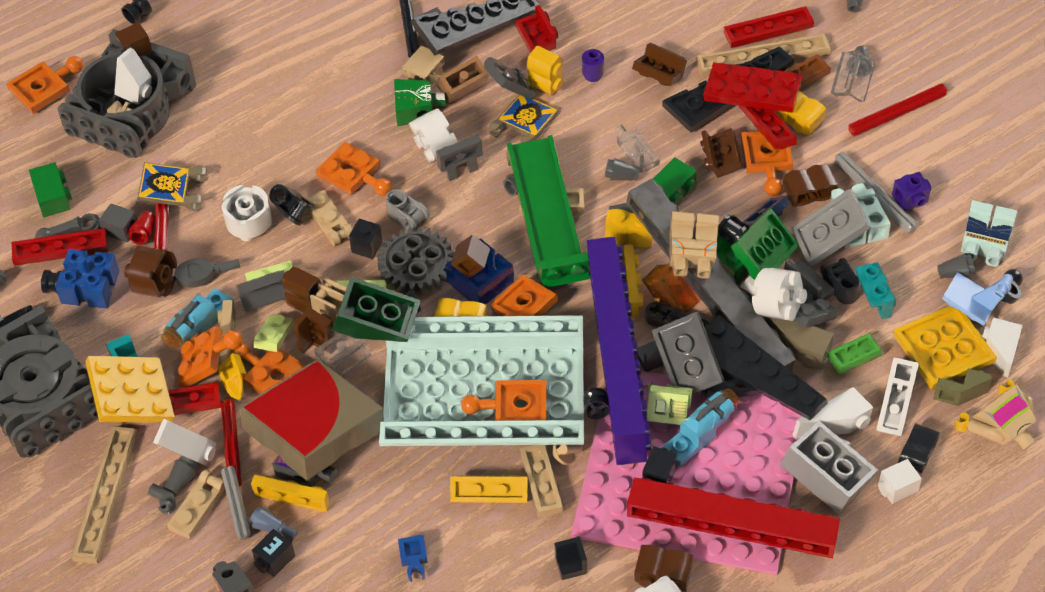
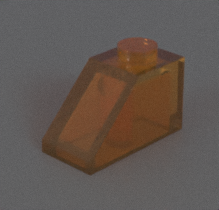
M669 264L656 265L642 279L651 295L660 303L688 313L699 302L683 277L675 276L673 267H670Z

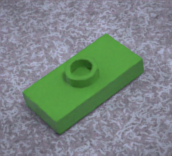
M868 333L828 351L827 358L838 374L841 375L882 356L883 351L871 334Z

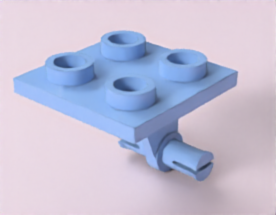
M957 272L942 300L946 301L951 307L966 314L971 320L984 326L998 302L1003 299L1005 294L1009 293L1013 277L1010 274H1005L1001 280L984 289Z

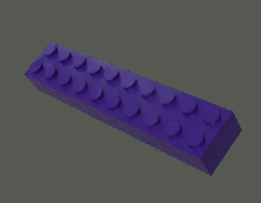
M616 237L587 240L589 274L607 400L609 403L616 465L647 462V452L651 451L650 426L646 417L647 407L643 397V381L640 378V362L637 359L638 350L637 342L634 339V323L631 317H629L632 316L631 304L628 298H626L629 297L628 285L625 280H622L626 279L625 265L622 261L619 262V260H623L622 246H617Z

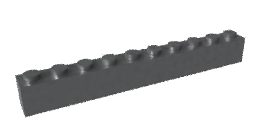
M651 178L628 192L626 204L670 259V220L672 211L679 212V209L674 202H670L666 197L662 186L657 185ZM717 256L714 268L711 270L708 279L697 277V269L688 268V273L684 278L715 318L718 315L786 368L790 371L792 370L795 363L792 350L784 346L780 341L777 331L769 327L765 322L764 316L758 315L755 312L749 296L739 289L734 277L730 273L727 274Z

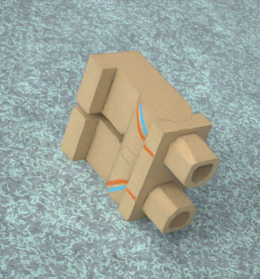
M672 211L670 220L669 266L673 267L675 276L684 277L688 273V268L697 269V277L708 279L716 261L719 215L697 214L694 225V239H692L694 213Z

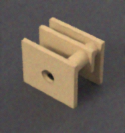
M420 46L402 66V69L405 70L403 74L407 76L406 80L429 81L432 89L438 82L439 76L446 73L441 68L445 64L442 61L444 56L440 54L434 56L430 49Z
M324 277V284L318 285L319 291L315 296L310 295L312 309L320 314L328 315L333 321L334 327L347 287Z

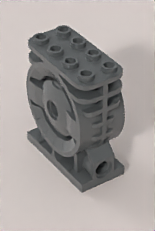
M113 29L108 35L110 44L101 54L102 57L90 63L82 71L78 78L77 86L72 90L73 93L68 94L65 98L66 103L60 104L58 113L64 131L69 136H76L86 140L88 143H95L110 151H117L129 158H138L142 153L141 148H145L149 144V139L160 132L167 123L170 114L169 100L181 97L186 90L193 91L196 87V81L189 55L150 42L152 52L139 58L151 75V98H145L137 105L115 95L117 58L124 53V50L116 38L115 33L117 30ZM115 101H119L121 105L128 102L130 103L129 108L132 109L123 113H107V109Z
M41 305L0 328V427L20 457H33L42 449L57 443L62 437L79 430L84 424L98 418L87 369L75 358L69 346L61 341L57 329L49 320L46 311Z

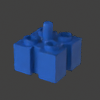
M68 249L63 263L65 272H60L55 286L61 304L80 306L81 301H86L89 307L107 309L112 296L110 285L115 286L120 271L115 254L96 252L94 256H88L87 251Z

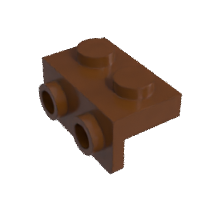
M650 42L646 46L644 55L634 61L632 69L638 71L644 77L658 80L664 86H672L683 78L687 58Z
M732 128L710 136L706 130L701 132L703 140L700 141V144L707 156L704 159L705 165L709 171L714 172L717 178L743 168L736 135Z
M308 308L296 318L294 328L299 351L305 353L312 344L330 355L336 351L335 333L332 331L333 321L328 315L320 314Z

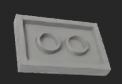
M848 189L792 227V230L807 264L813 267L871 227L855 193Z

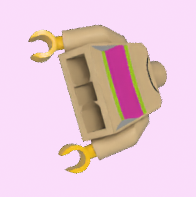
M1007 380L1005 387L999 384V396L972 416L973 420L970 421L969 415L965 412L960 414L962 422L954 420L957 431L965 432L969 430L1000 445H1004L1014 439L1021 449L1024 450L1035 442L1026 430L1036 422L1032 398L1020 390L1017 384L1014 385L1012 380Z

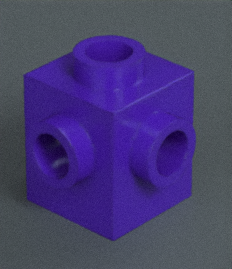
M920 172L907 174L894 180L892 196L905 211L921 207L928 203L931 185Z

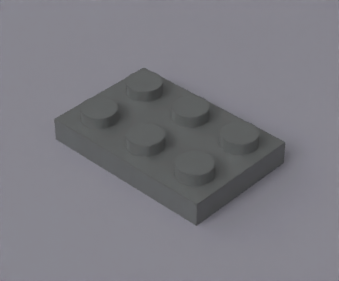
M694 312L651 330L673 386L693 388V396L725 383L699 312Z

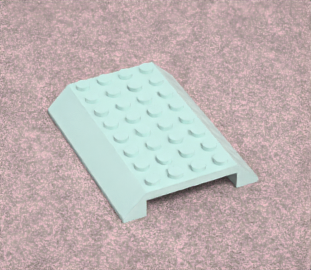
M583 315L415 317L408 342L386 341L384 422H380V446L584 445ZM496 380H546V420L495 421L496 409H480L477 413L470 415L462 410L461 401L466 395L470 394L477 396L480 400L496 399ZM519 400L514 405L516 407L523 408L527 406L528 403L526 401Z

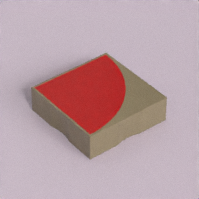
M316 359L240 406L242 429L263 446L277 453L284 463L306 480L333 464L344 453L359 447L380 433V422H384L383 407L319 359Z

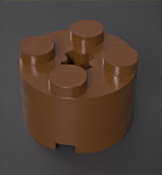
M137 246L131 262L125 266L124 275L128 278L131 291L136 294L153 297L168 296L176 281L175 276L172 275L173 268H177V260L171 251Z

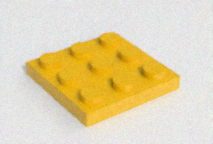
M951 306L900 326L893 331V336L909 359L919 363L918 372L931 390L936 388L938 378L956 380L966 376L968 368L980 370L996 363L997 356L967 315Z
M87 357L85 363L99 422L162 423L163 419L170 422L173 421L175 416L160 358Z

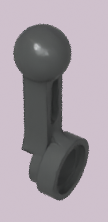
M91 213L85 214L81 218L77 216L73 220L51 228H40L36 232L35 238L101 229L100 218L98 215ZM94 220L92 225L85 227L88 221Z

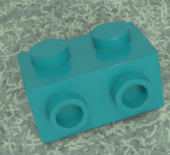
M879 263L856 267L855 272L872 308L877 307L882 319L890 318L893 307L896 306V300Z

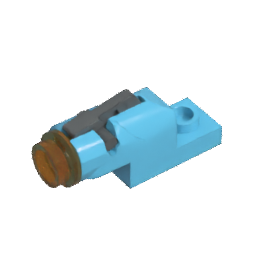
M216 288L205 298L197 294L165 326L161 339L172 349H176L177 346L181 347L196 333L200 335L211 329L218 322V310H222L223 300H233V298Z
M728 388L716 392L686 418L680 425V432L662 446V448H667L673 453L678 454L677 465L679 467H682L716 437V429L737 409V405H739L737 395Z

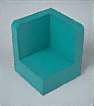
M129 334L106 343L110 356L138 357Z

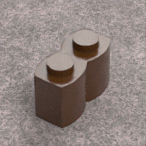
M825 164L813 165L807 170H791L784 175L783 187L792 206L795 207L804 206L814 201L831 199V191L838 189V184L829 166Z
M293 266L282 277L286 303L288 306L304 313L308 308L312 309L310 295H316L319 291L318 285L321 282L318 277Z
M641 545L634 572L635 581L643 587H648L659 578L668 576L681 592H686L693 566V555L678 550H666L654 545Z

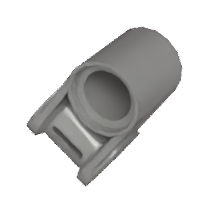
M391 190L386 195L388 216L401 224L406 230L411 227L414 232L417 229V225L423 219L426 220L430 217L428 209L422 203L414 200L402 190Z

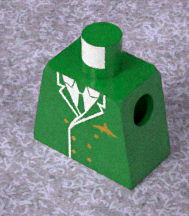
M394 79L397 126L408 125L409 122L432 111V107L445 106V93H431L429 81Z

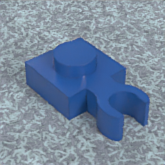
M424 535L398 539L402 567L409 566L407 569L409 581L412 582V573L420 572L422 580H424L425 571L421 564L428 563Z

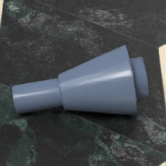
M265 505L261 509L257 507L250 518V521L253 522L252 528L267 532L275 529L281 535L291 540H294L298 532L283 524L284 522Z

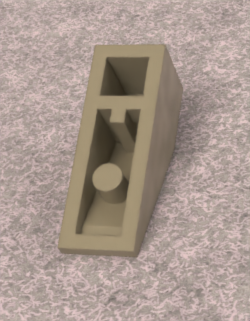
M764 316L765 322L770 328L777 331L780 341L785 347L792 350L797 361L809 367L822 369L827 358V352L832 348L834 333L815 326L805 328L794 320L789 321Z

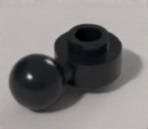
M1010 269L1005 272V274L1012 275L1013 281L1011 282L1009 293L1005 294L1003 299H1001L1004 303L1013 304L1022 296L1019 286L1023 281V276L1016 269Z

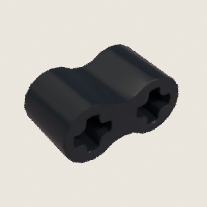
M915 423L902 449L898 463L908 459L916 471L923 473L937 444L940 432Z

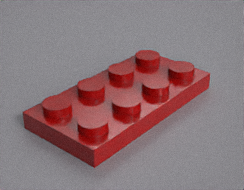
M713 62L703 94L704 101L793 113L802 82V74Z

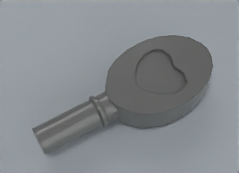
M191 259L181 263L175 269L174 275L177 283L183 287H199L210 282L216 273L240 268L239 259L221 263L217 262L216 264H212L206 259Z

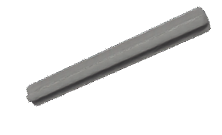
M840 152L835 156V163L857 184L863 183L867 189L873 188L875 197L878 199L881 207L906 232L912 233L917 229L918 223L845 152Z

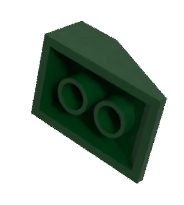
M351 276L332 331L355 339L408 342L421 300Z

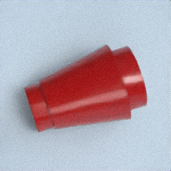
M143 211L129 228V238L133 243L144 245L150 241L155 219L153 213Z

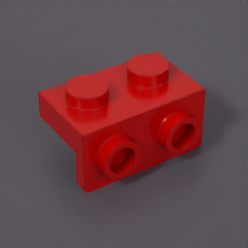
M540 5L535 6L534 15L515 20V27L530 53L536 46H540L548 51L556 49V39L559 38L558 31L555 26L550 24L547 11H543Z

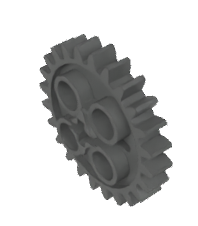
M409 227L408 233L405 234L404 231L400 230L399 237L392 234V241L385 240V247H380V254L377 255V264L381 279L385 278L386 285L392 284L393 290L401 287L402 294L407 289L413 290L414 293L415 290H419L421 295H423L426 288L433 292V285L440 288L441 280L447 282V275H452L453 266L451 262L454 251L451 248V243L446 242V237H439L438 231L431 235L430 228L422 232L421 227H418L417 232H413L412 228Z

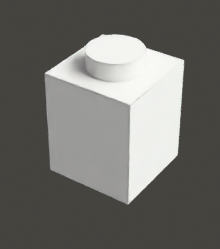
M906 459L882 470L878 487L884 497L887 496L893 504L919 492L922 478L910 461Z

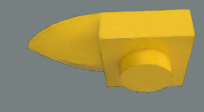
M232 353L218 366V372L227 393L234 399L241 400L243 377L247 373L240 355Z

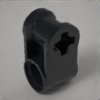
M277 184L270 190V201L284 213L287 219L298 226H301L303 223L302 219L306 213L314 208L313 204L301 196L295 189Z
M727 214L718 225L717 233L733 244L749 226L734 215Z
M844 257L834 264L828 266L824 264L820 267L822 278L835 289L834 295L840 303L852 304L857 300L859 279Z

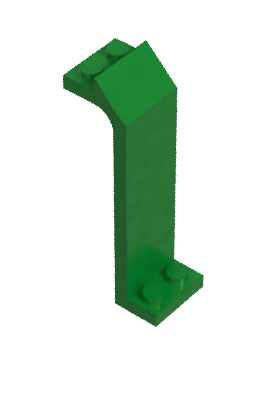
M549 135L545 139L518 144L507 143L508 166L512 167L534 264L541 285L547 288L589 280V258L587 252H581L553 136Z

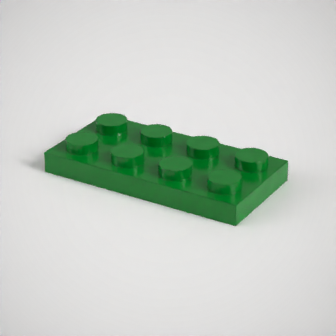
M769 208L731 245V249L735 257L745 265L749 275L755 280L759 272L764 268L778 269L797 249L799 244L772 208Z

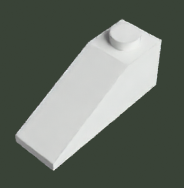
M896 357L893 358L876 431L902 436L919 363Z
M852 387L828 401V404L812 420L804 417L797 419L792 435L795 438H800L817 421L823 423L836 435L849 434L858 428L863 429L871 420L870 416L873 406Z
M163 419L153 443L205 466L213 459L217 444L204 436Z

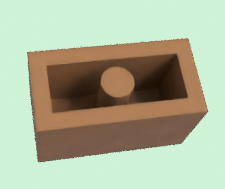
M475 56L439 76L438 88L441 93H445V99L450 105L486 85L489 73L484 68L479 57Z

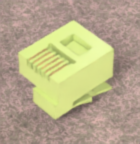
M648 384L647 421L681 425L687 418L688 408H691L693 388L669 384L666 387Z

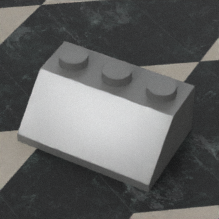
M817 421L789 447L780 462V465L838 515L858 496L878 471L820 421Z

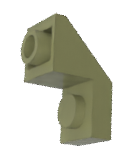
M968 368L964 384L957 383L951 379L938 378L933 399L959 406L988 393L992 374Z

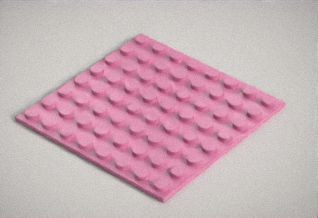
M641 371L640 378L643 381V397L646 401L647 410L649 394H647L648 384L665 387L667 384L672 385L668 375ZM705 391L692 396L691 408H688L687 418L706 401ZM763 394L729 398L734 405V412L716 429V437L682 467L677 465L670 483L691 489L700 488L706 492L716 494L725 493L740 499L750 498L765 504L774 503L789 508L794 476L780 465V462L789 447L799 439L795 438L792 434L797 419L802 416ZM608 413L606 417L598 419L571 538L580 536L582 540L640 550L641 545H654L666 550L687 552L693 555V560L777 575L782 548L627 517V502L634 477L642 478V471L646 462L616 465L610 415ZM649 421L651 450L653 446L662 448L680 432V425ZM648 451V452H647V459H648V457H649L651 451Z

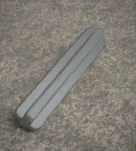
M233 466L225 467L221 470L236 535L239 540L250 538L251 533L236 471Z

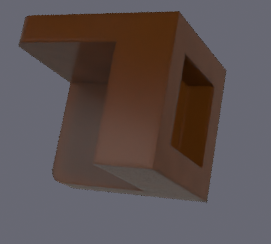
M139 22L115 33L124 52L132 48L139 57L152 52L149 36Z
M472 234L457 245L451 265L469 279L485 268L490 248Z

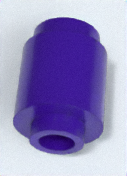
M590 49L582 54V74L587 81H599L604 74V55L599 50Z

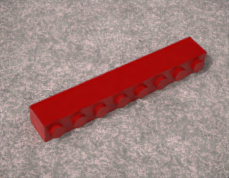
M634 477L627 502V517L832 559L840 524L839 518H834L829 514L820 515L807 512L804 509H790L774 503H760L750 498H735L725 493L716 494L706 492L700 488L691 489L681 487L675 483L656 482L650 478Z

